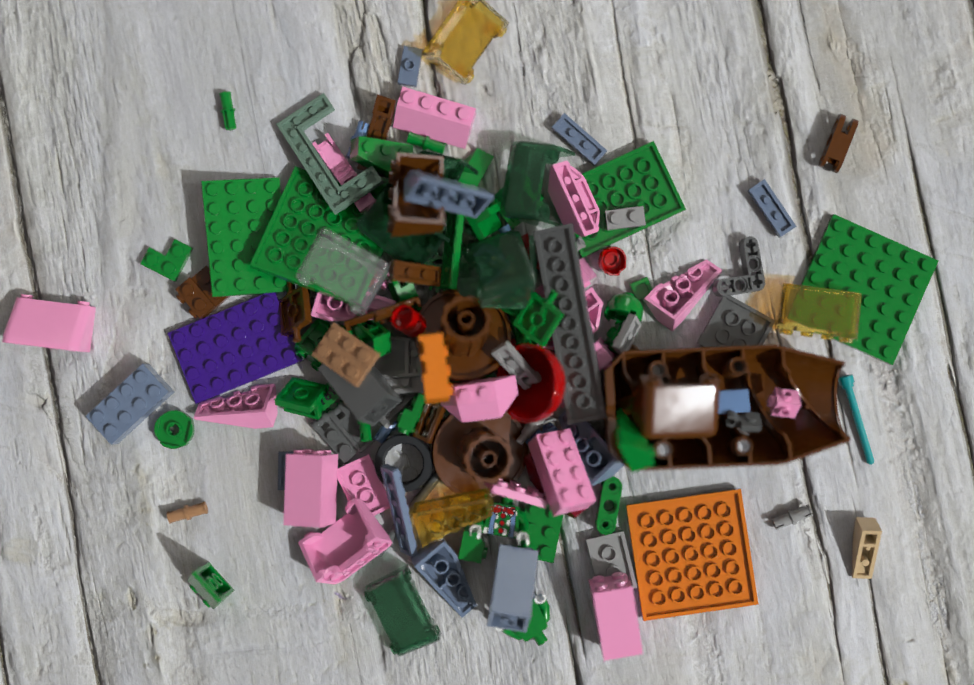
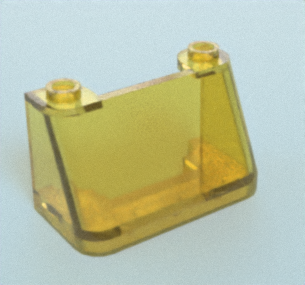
M458 0L421 55L455 80L466 85L475 76L472 67L492 39L498 36L501 38L506 33V27L509 22L485 0Z

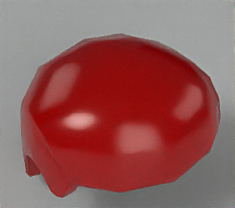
M609 246L599 254L598 265L605 274L618 276L626 268V255L620 248Z

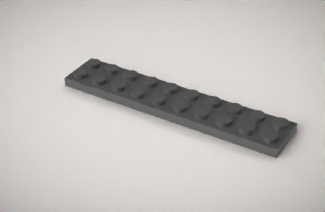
M570 223L534 231L545 298H547L551 289L558 292L553 304L565 314L552 337L555 354L562 365L566 379L563 398L568 424L607 418L573 224Z

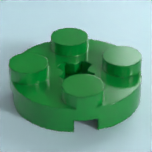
M168 411L157 419L154 427L155 436L160 441V444L166 448H181L188 445L194 436V421L183 411ZM176 424L177 428H179V432H176V434L173 435V431L170 430V427H174V425Z

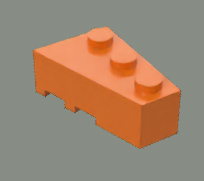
M443 333L418 336L426 404L450 402V395H453L452 383H448V376H451L450 365L446 364L445 357H448L447 345H444Z

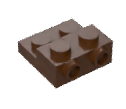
M207 265L175 289L178 292L176 295L178 300L183 304L186 302L190 307L188 309L189 313L194 318L199 317V319L206 318L231 297L212 298L210 271Z

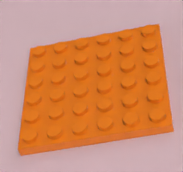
M740 488L626 505L643 621L759 605Z

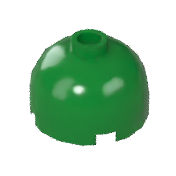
M632 293L617 294L607 302L604 317L608 321H610V318L615 320L616 325L626 320L630 313L636 315L641 322L643 306Z

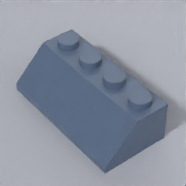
M411 170L404 179V201L440 209L441 206L444 207V211L477 218L494 199V195L484 188L468 185L456 180H449L437 175L426 174L421 171Z

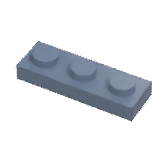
M565 113L552 126V130L593 166L607 152L601 144Z
M765 179L747 190L779 238L797 227Z

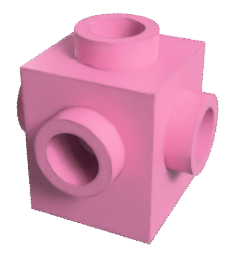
M775 388L772 395L768 397V407H770L771 415L795 418L801 407L799 392L797 390Z

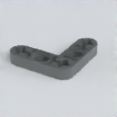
M749 236L740 240L739 252L744 276L715 281L712 285V291L717 297L752 293L764 288L765 278L759 244L756 238ZM750 259L755 262L754 269H751L748 265ZM737 280L742 283L740 291L735 287ZM753 281H757L758 285H753ZM729 285V289L720 290L719 286Z

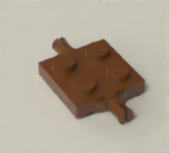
M287 281L288 292L279 300L281 335L288 337L292 334L293 342L297 343L301 341V329L312 322L310 298L307 288L300 286L295 289V284Z

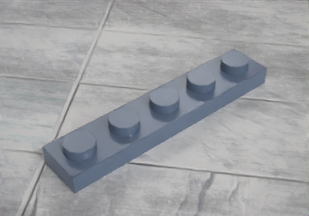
M385 464L381 467V472L400 552L414 557L418 554L417 541L414 537L413 524L409 516V507L406 503L401 472L399 468Z

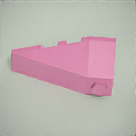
M705 260L689 268L687 272L680 276L676 275L670 281L657 285L644 298V301L657 321L673 332L721 274L722 269Z

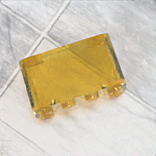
M783 283L775 329L780 330L779 334L792 335L793 332H801L800 336L813 337V334L821 335L820 339L833 340V337L839 338L838 342L853 343V340L858 339L862 294Z

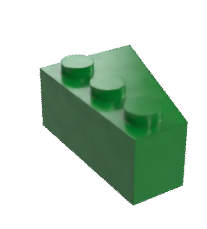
M358 136L351 140L350 159L366 168L373 166L378 173L386 178L389 176L391 160H395L396 152L413 154V145L363 136Z

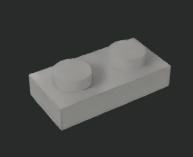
M643 206L605 211L607 231L646 225Z
M628 314L626 320L622 323L618 336L614 339L612 347L619 356L623 351H629L642 325L634 314Z

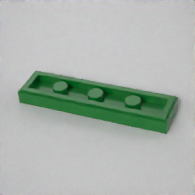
M452 212L447 213L440 287L457 289L464 215Z

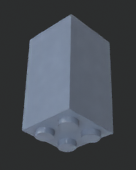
M511 544L499 546L487 626L519 632L527 631L531 618L539 551L529 547L517 548Z

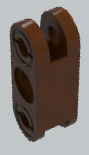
M841 113L834 122L818 164L821 168L824 167L826 162L833 164L832 172L838 173L842 167L859 122L856 119H851L845 132L841 130L846 120V115Z

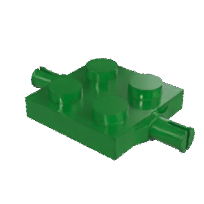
M551 289L547 298H543L536 292L530 294L513 323L523 334L518 345L528 344L532 340L542 347L546 346L565 315L553 304L558 292Z

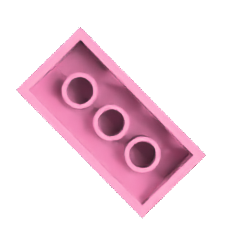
M402 86L396 106L393 128L408 133L411 131L424 137L430 136V139L466 149L476 116V108Z

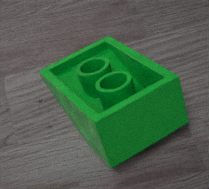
M210 562L195 570L187 580L190 583L189 587L191 590L199 593L203 598V603L212 609H215L235 591Z

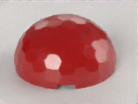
M521 344L514 348L534 371L540 373L542 381L532 384L531 388L524 390L517 383L518 395L506 412L513 420L533 423L549 417L559 407L565 393L566 379L562 365L551 351L540 345ZM502 365L499 366L496 377L510 375Z

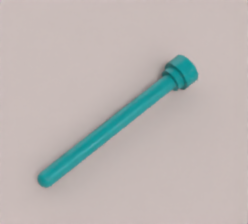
M853 374L845 375L838 378L839 386H842V389H845L866 462L871 465L874 463V457L852 388L855 382Z

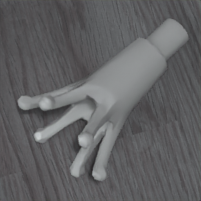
M556 417L549 420L545 418L538 422L526 423L516 441L522 445L527 438L532 437L542 426L556 421Z

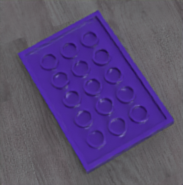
M277 293L260 295L168 333L195 404L303 361L295 354L296 350L294 347L296 343L293 342V335L291 334L288 337L281 335L279 298Z

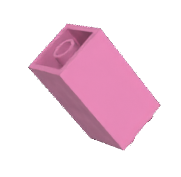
M314 449L294 450V453L286 454L284 525L321 528L336 524L338 454H331V450L314 451Z
M616 572L611 576L604 577L598 575L593 577V579H589L598 642L604 661L643 654L633 587L627 573Z

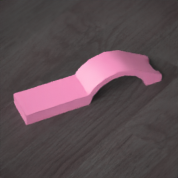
M326 133L327 139L319 145L316 142L312 144L339 183L343 185L357 176V173L330 135ZM371 193L354 202L361 213L377 203Z

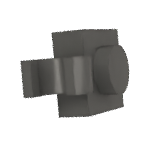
M734 411L727 412V419L725 420L727 427H740L741 431L761 432L760 413L741 412L738 415Z

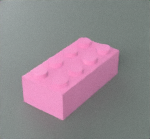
M571 429L535 435L528 443L552 515L557 516L590 507L596 501Z

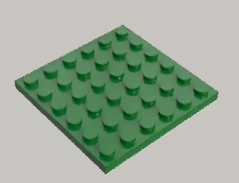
M295 166L250 263V268L361 308L391 236V233H387L388 221H390L388 205L391 204V201L371 194L377 203L363 213L353 203L335 215L307 171Z
M832 214L786 319L886 364L893 365L938 264V260Z

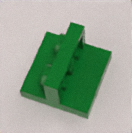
M506 198L500 202L496 199L489 203L477 218L465 216L479 241L503 227L496 213L509 205Z
M292 377L274 399L275 405L283 407L285 412L319 420L322 416L321 399L327 393V385Z

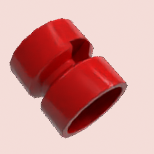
M400 305L392 313V325L408 337H418L425 331V317L409 305Z

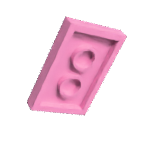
M370 454L337 469V479L348 502L355 498L363 500L374 516L390 508L386 488L376 474L375 465Z
M500 478L498 482L493 484L484 482L485 486L492 493L547 508V499L535 487L528 486L525 488L516 481L510 480V483L505 482L503 478Z

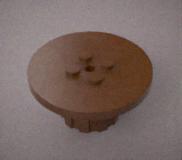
M457 288L440 292L424 304L419 312L426 320V328L422 335L443 333L444 345H447L448 357H445L446 364L450 365L451 376H448L449 380L459 382L475 381L488 376L501 365L491 352L507 340L511 343V327L507 315L500 309L499 304L494 299L477 290ZM414 337L415 347L420 356L418 337Z
M507 412L501 418L465 423L459 421L454 415L449 414L440 424L432 444V460L439 478L451 491L465 498L480 500L498 496L499 494L492 493L485 486L484 482L493 484L498 482L500 478H503V481L510 483V480L517 482L526 465L524 457L528 455V445L525 442L520 445L516 441L523 429L521 424L513 420Z

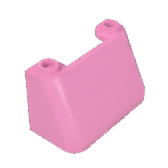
M21 294V297H16L3 333L2 342L90 352L96 307L89 306L90 302L78 301L77 304L36 300L33 299L32 295Z
M357 498L350 500L345 507L347 514L340 518L336 524L331 525L322 533L308 532L298 542L316 582L338 584L391 546L392 541L363 500Z

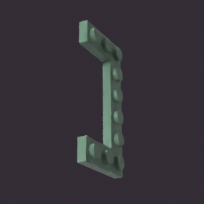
M323 93L278 122L277 126L336 215L382 185L383 181L374 167L371 166L342 186L338 185L304 130L335 111Z

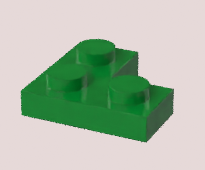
M174 239L167 255L149 247L141 265L176 282L193 248Z

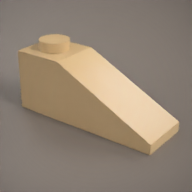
M856 517L852 544V578L872 579L882 534L876 518Z

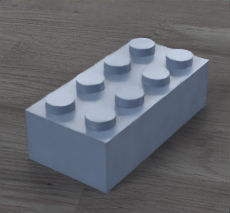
M142 364L85 417L111 445L119 444L175 391L150 364Z

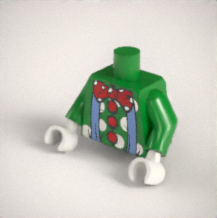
M502 496L501 504L492 503L491 506H487L482 511L475 524L470 527L469 536L473 532H477V539H479L482 530L484 534L515 538L518 545H520L521 540H526V545H529L530 524L525 512L518 506H512L513 499Z

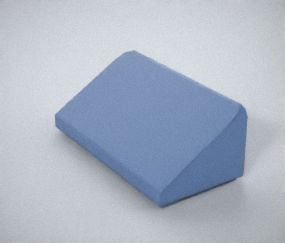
M748 388L720 390L718 414H726L728 411L736 413L750 412Z

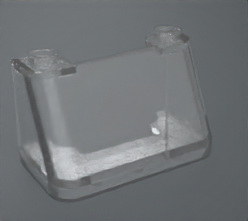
M322 228L302 262L296 278L305 286L313 285L314 283L348 301V305L351 307L350 310L353 313L363 315L367 313L389 274V265L337 234Z

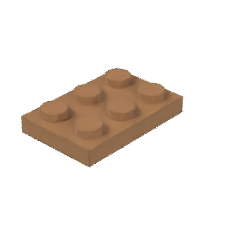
M334 322L312 354V356L356 387H359L381 355Z

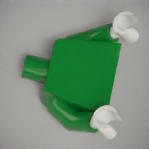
M540 589V595L533 593L531 618L526 632L501 628L495 629L516 640L523 639L527 642L533 638L538 646L544 644L548 640L543 630L548 627L547 622L550 620V605L543 589Z

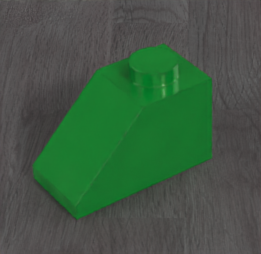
M466 519L458 559L481 564L482 559H486L488 548L485 547V541L482 536L477 539V532H473L469 536L470 527L474 524L470 519Z

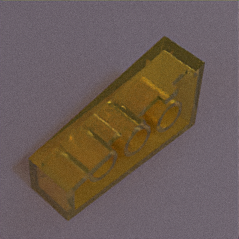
M483 488L415 502L412 517L422 547L429 545L434 540L438 541L444 538L449 533H456L467 525L471 526L493 516L494 501L490 490Z

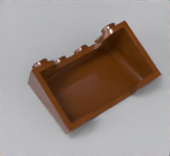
M396 152L395 160H391L388 183H392V188L388 190V199L391 200V204L388 205L390 221H388L387 233H391V237L442 232L444 227V207L440 206V209L404 201V179L411 170L443 178V156Z

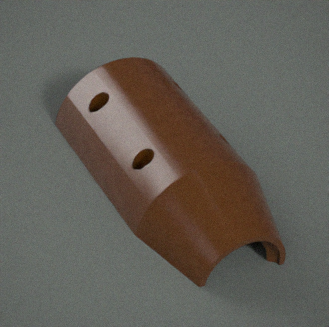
M776 344L623 351L605 371L603 378V393L607 418H604V428L608 451L631 471L617 442L616 428L618 427L616 425L615 401L629 396L634 390H637L640 375H656L662 380L664 385L700 384V377L704 374H717L720 380V390L748 388L750 412L760 413L762 428L761 432L741 431L740 427H727L725 423L727 419L726 413L718 414V427L715 435L711 437L646 438L648 444H652L655 449L656 456L653 457L655 465L639 471L784 465L850 442V436L846 435L841 426L837 407L838 377L841 369L845 366V362ZM734 362L737 365V372L732 367ZM654 365L660 368V375L654 374ZM775 388L797 390L799 392L801 407L795 418L771 415L770 407H768V397L772 395ZM628 414L627 416L636 426L632 414ZM739 442L743 446L742 452L738 449ZM660 444L665 448L664 455L658 453L657 449Z

